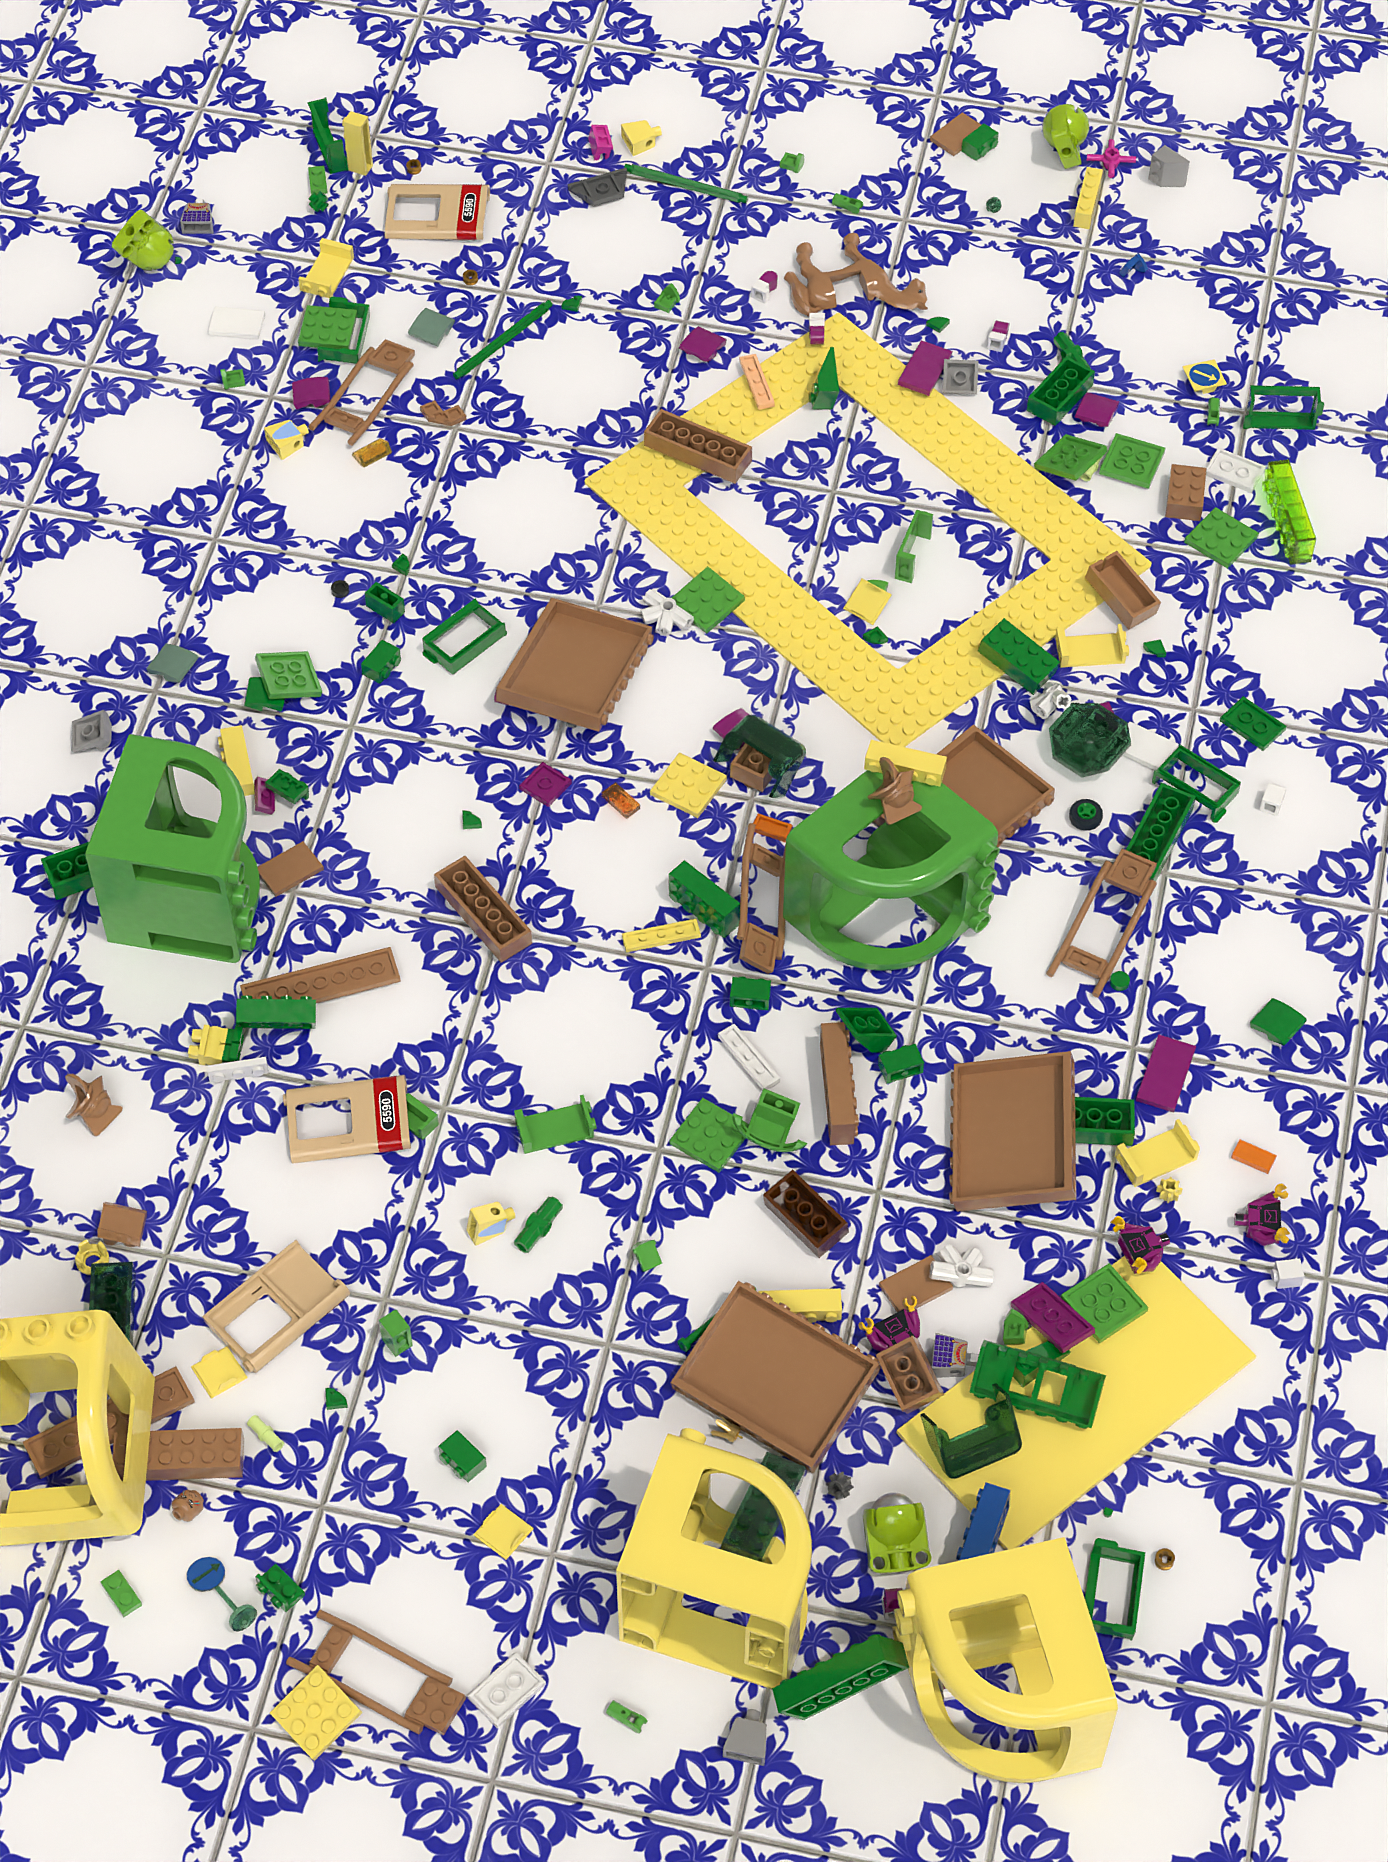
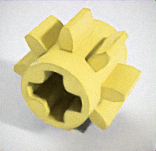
M1172 1177L1166 1180L1161 1179L1160 1185L1157 1186L1156 1192L1160 1193L1159 1199H1163L1167 1203L1173 1200L1178 1201L1179 1195L1182 1194L1183 1188L1179 1187L1180 1181H1176Z

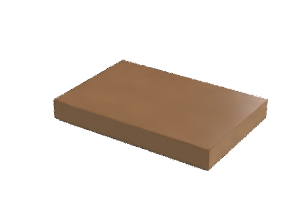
M962 112L931 135L930 141L952 156H955L962 151L963 139L980 127L981 124Z
M304 841L258 866L260 878L275 897L324 870L323 865Z
M932 1255L879 1282V1287L897 1312L903 1309L908 1311V1307L903 1305L904 1298L907 1299L908 1305H911V1296H915L917 1304L914 1309H917L953 1290L950 1281L935 1280L929 1277L931 1262L935 1261Z

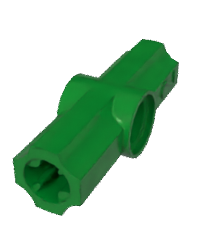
M1060 332L1054 337L1053 342L1061 352L1062 360L1067 356L1090 368L1083 357L1081 347L1078 344L1074 345L1067 333Z
M548 1196L539 1210L529 1216L525 1228L514 1241V1245L520 1251L529 1253L538 1240L548 1234L553 1220L563 1209V1204L555 1197Z

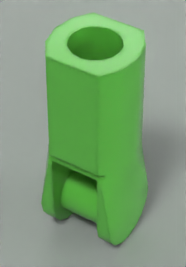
M836 193L833 197L832 205L858 214L860 208L863 207V202Z
M1211 397L1208 400L1207 425L1216 424L1218 426L1220 399Z
M615 1700L611 1702L606 1714L620 1721L636 1733H640L642 1725L648 1722L644 1716L628 1709ZM631 1717L636 1719L634 1723L629 1721Z

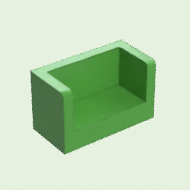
M407 1093L409 1131L421 1140H424L439 1125L438 1114Z
M393 1310L379 1319L381 1338L395 1357L413 1346L410 1326L397 1310Z

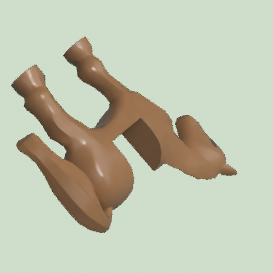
M849 233L843 239L845 244L844 254L855 263L840 270L822 272L810 260L813 254L811 244L804 242L797 246L796 252L798 255L796 261L801 267V275L808 280L807 287L798 280L794 272H787L784 276V279L790 284L791 298L796 310L809 316V313H818L823 309L835 308L836 295L832 282L858 274L859 282L868 301L877 297L896 308L911 310L915 308L920 310L928 309L925 306L927 296L924 282L915 278L910 281L905 289L899 291L892 284L884 269L872 260L866 259L858 251L860 239L857 233Z

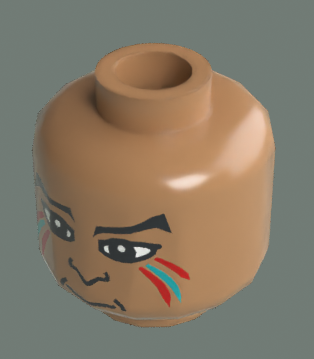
M184 1490L172 1501L173 1516L177 1520L192 1521L203 1510L204 1500L202 1496L195 1490Z

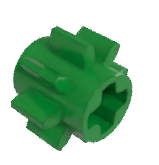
M321 191L317 194L313 192L308 198L311 201L309 206L316 212H319L320 209L324 211L329 205L327 203L328 197Z

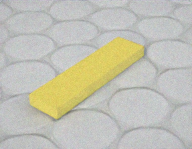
M697 919L622 933L626 953L701 938Z

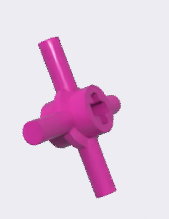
M1109 139L1108 148L1102 155L1087 154V161H1102L1103 166L1108 169V177L1113 178L1115 176V168H1117L1120 162L1136 163V156H1121L1119 150L1115 148L1114 139Z

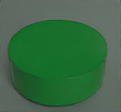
M1117 971L1111 975L1110 985L1113 989L1123 991L1128 988L1130 977L1127 973Z

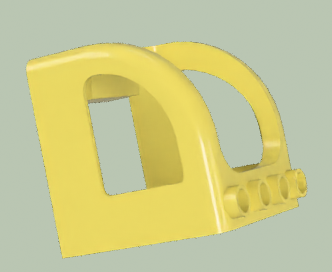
M86 1310L0 1319V1426L18 1424L26 1417L30 1393L77 1389L79 1445L88 1482L86 1485L10 1491L6 1514H0V1546L131 1535L137 1532L142 1525L155 1377L114 1319L106 1311ZM107 1394L122 1413L129 1414L123 1481L116 1471L110 1449L107 1426Z
M691 1428L682 1429L679 1436L668 1433L616 1570L619 1641L772 1689L780 1685L782 1680L790 1678L807 1623L808 1597L806 1583L811 1567L812 1539L804 1510L787 1484L774 1472L758 1462L738 1454L705 1445V1435ZM724 1473L731 1475L759 1489L772 1503L779 1516L785 1545L761 1525L732 1514L718 1506L711 1498V1474ZM705 1541H712L718 1544H722L739 1550L749 1555L753 1559L743 1557L731 1552H727L718 1548H714L703 1543ZM684 1594L751 1614L747 1626L744 1627L684 1608L681 1604Z
M1065 1537L914 1571L907 1576L905 1590L897 1592L900 1608L894 1610L897 1626L892 1627L893 1639L902 1642L910 1667L908 1671L921 1714L930 1733L946 1753L958 1763L979 1775L1012 1783L1045 1781L1102 1767L1118 1705ZM1010 1663L1014 1667L1022 1695L1006 1692L993 1686L974 1670ZM938 1680H941L945 1688L955 1699L975 1714L1003 1726L1033 1730L1038 1751L1027 1753L997 1751L976 1744L964 1737L955 1728L947 1714Z

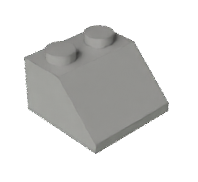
M1164 145L1152 154L1148 179L1160 187H1185L1190 161Z

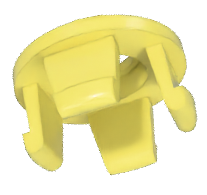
M84 1240L78 1244L79 1251L75 1256V1263L80 1272L86 1275H95L105 1270L109 1263V1254L101 1241L98 1244H90L88 1240ZM95 1255L100 1258L92 1264V1267L85 1264L86 1259L90 1256Z

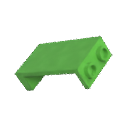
M916 510L896 555L895 579L912 583L916 555L910 554V551L917 536L931 539L933 514Z
M584 1094L580 1095V1104L524 1117L522 1109L515 1110V1123L524 1154L594 1138V1130L597 1129L594 1118L590 1117L589 1113H592L590 1102L585 1101Z

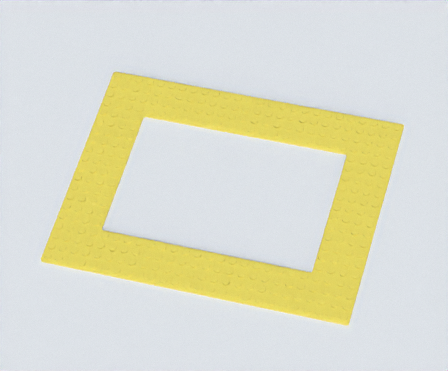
M836 313L825 321L824 344H810L809 332H807L760 363L774 399L775 407L758 410L746 377L742 375L680 417L747 444L809 402V392H812V384L817 379L830 347H834L838 384L841 390L1050 559L1045 565L900 669L895 668L684 487V485L705 471L644 446V441H642L587 477L585 485L692 578H695L707 566L745 596V601L732 613L879 741L906 747L1005 674L978 652L981 640L1003 618L1042 647L1056 637L1057 628H1064L1066 630L1104 602L1101 596L1085 579L1090 565L1101 559L1104 560L1106 556L1115 551L1121 554L1138 576L1148 570L1152 563L936 389L933 388L930 396L897 385L906 365L841 313Z

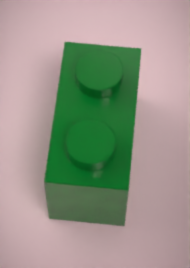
M985 123L963 139L962 152L977 161L998 145L999 132Z
M375 582L365 592L366 607L390 622L395 623L405 613L404 598L381 584Z
M381 640L361 663L362 675L381 684L384 679L389 677L394 667L400 664V648Z
M733 977L730 1007L769 1010L771 980Z
M916 1044L904 1045L893 1051L883 1052L879 1055L878 1066L886 1084L923 1073L924 1061Z
M458 1430L438 1446L440 1460L445 1465L449 1464L453 1468L455 1475L460 1479L464 1478L468 1483L487 1467L486 1457Z

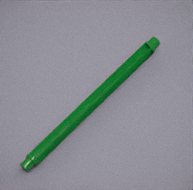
M625 164L624 168H627V172L633 175L737 203L747 204L749 197L739 192L634 164Z
M550 300L542 302L529 314L467 360L453 373L454 378L459 379L461 376H465L500 349L505 343L509 342L549 311V308L553 306Z

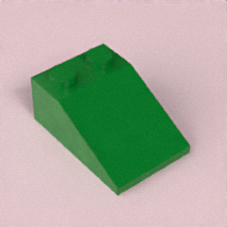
M830 347L817 379L812 384V392H809V403H812V409L832 410L839 394L834 347Z
M837 1008L835 1010L854 1038L870 1052H885L897 1037L878 1008Z

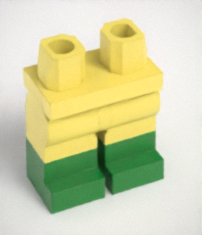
M204 1025L203 1029H193L192 1042H198L200 1046L190 1045L188 1056L192 1059H198L199 1065H215L240 1061L244 1041L243 1027L235 1026V1029Z

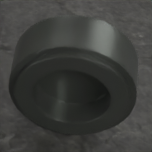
M343 580L335 581L331 585L332 595L337 598L346 597L349 594L348 583Z

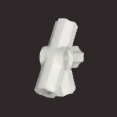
M649 589L646 592L643 602L650 607L640 610L645 625L657 622L656 633H659L661 636L670 635L673 624H676L683 630H688L691 627L694 617L677 606L674 599L666 598L654 589Z
M1048 682L1044 685L1043 693L1032 698L1030 704L1033 712L1042 719H1045L1056 708H1068L1072 699L1059 683Z
M950 1244L938 1253L942 1262H931L929 1271L931 1279L950 1281L957 1287H964L967 1284L991 1287L993 1283V1270L978 1267L984 1257L981 1251L976 1248H969L961 1257L956 1248Z

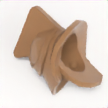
M881 757L879 763L883 774V783L876 791L868 795L867 798L881 800L885 821L890 825L921 811L922 806L913 801L914 791L911 782L914 770L898 772L889 758Z
M67 1074L65 1079L74 1090L76 1099L65 1117L71 1119L80 1115L94 1136H98L122 1112L123 1107L111 1105V1099L107 1090H104L102 1075L91 1083H86L75 1074Z

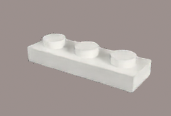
M266 1057L207 1066L210 1083L269 1074Z

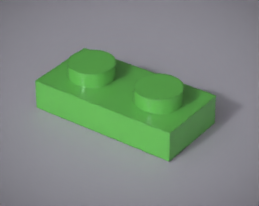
M324 166L308 167L311 195L313 192L317 194L319 191L324 194L328 193Z
M120 1570L100 1581L123 1617L142 1606L140 1599Z

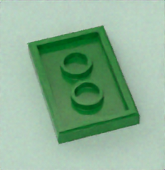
M1244 696L1220 717V722L1262 751L1273 743L1287 727Z

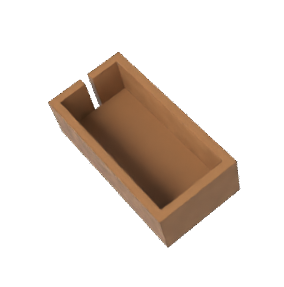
M1118 551L1106 556L1104 560L1101 559L1089 566L1085 579L1128 630L1157 614L1161 601Z

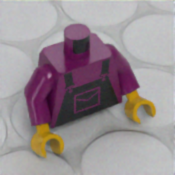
M1282 1183L1278 1184L1275 1187V1192L1272 1191L1248 1203L1245 1214L1235 1213L1234 1225L1246 1226V1237L1252 1238L1263 1246L1274 1243L1279 1244V1241L1287 1243L1289 1239L1286 1235H1289L1290 1232L1287 1228L1281 1227V1202L1278 1200V1197L1282 1199L1288 1197L1286 1191L1282 1192L1287 1187Z
M1116 1216L1110 1223L1115 1224L1113 1227L1114 1232L1121 1231L1119 1232L1118 1244L1133 1273L1141 1274L1142 1271L1153 1272L1161 1262L1164 1251L1163 1247L1170 1244L1169 1236L1167 1233L1156 1236L1152 1227L1129 1224L1122 1217Z
M911 1296V1305H908L906 1298L903 1299V1305L908 1307V1311L903 1309L874 1324L871 1318H865L868 1323L867 1327H865L863 1322H859V1328L866 1331L865 1335L873 1349L882 1352L911 1336L919 1338L920 1319L917 1309H914L917 1304L915 1296Z

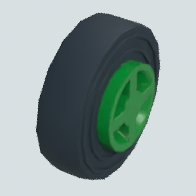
M1081 799L1072 804L1069 811V819L1077 829L1090 831L1100 825L1103 819V810L1097 802L1090 799Z

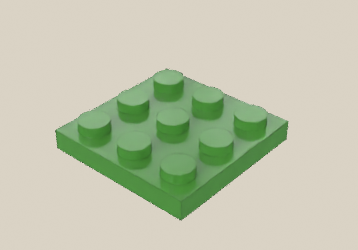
M307 305L298 339V346L349 349L357 319V310Z
M1116 433L1101 465L1099 474L1149 489L1166 448Z
M1065 434L1034 463V466L1037 470L1076 481L1108 450L1106 445Z
M1215 507L1185 537L1184 543L1228 569L1258 538L1259 533Z
M707 566L677 592L672 599L675 600L677 606L694 617L693 623L707 634L745 601V596Z
M308 651L256 653L255 661L269 699L321 697L322 689Z
M702 1098L669 1142L673 1147L720 1173L746 1138L733 1124V1115ZM743 1121L745 1126L748 1128L749 1124Z
M1110 1263L1061 1294V1298L1095 1328L1093 1337L1099 1343L1148 1312L1149 1308Z

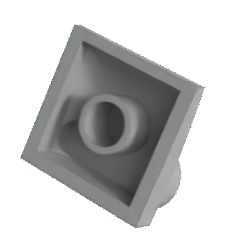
M944 359L943 393L977 394L978 361Z
M105 710L72 721L73 752L93 747L103 750L110 745L112 724Z

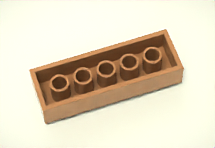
M660 409L644 431V446L736 484L752 462V446L663 409Z
M466 856L461 857L434 874L436 889L501 963L532 944V931Z
M844 1022L821 1023L820 1052L830 1146L854 1144V1137L858 1136L857 1100L854 1097L855 1082L852 1080L853 1064L850 1062L851 1046L848 1043L850 1035L849 1030H845Z
M242 1428L150 1431L146 1481L243 1478L244 1436ZM128 1431L114 1432L113 1462L122 1481L124 1477Z

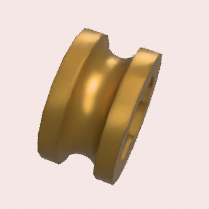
M411 159L406 163L409 174L416 175L421 172L422 168L419 160Z
M471 269L466 270L463 273V282L466 285H475L478 282L477 272Z
M1167 1548L1160 1549L1155 1556V1565L1161 1570H1169L1173 1567L1175 1561L1174 1553ZM1163 1556H1167V1563L1162 1562Z

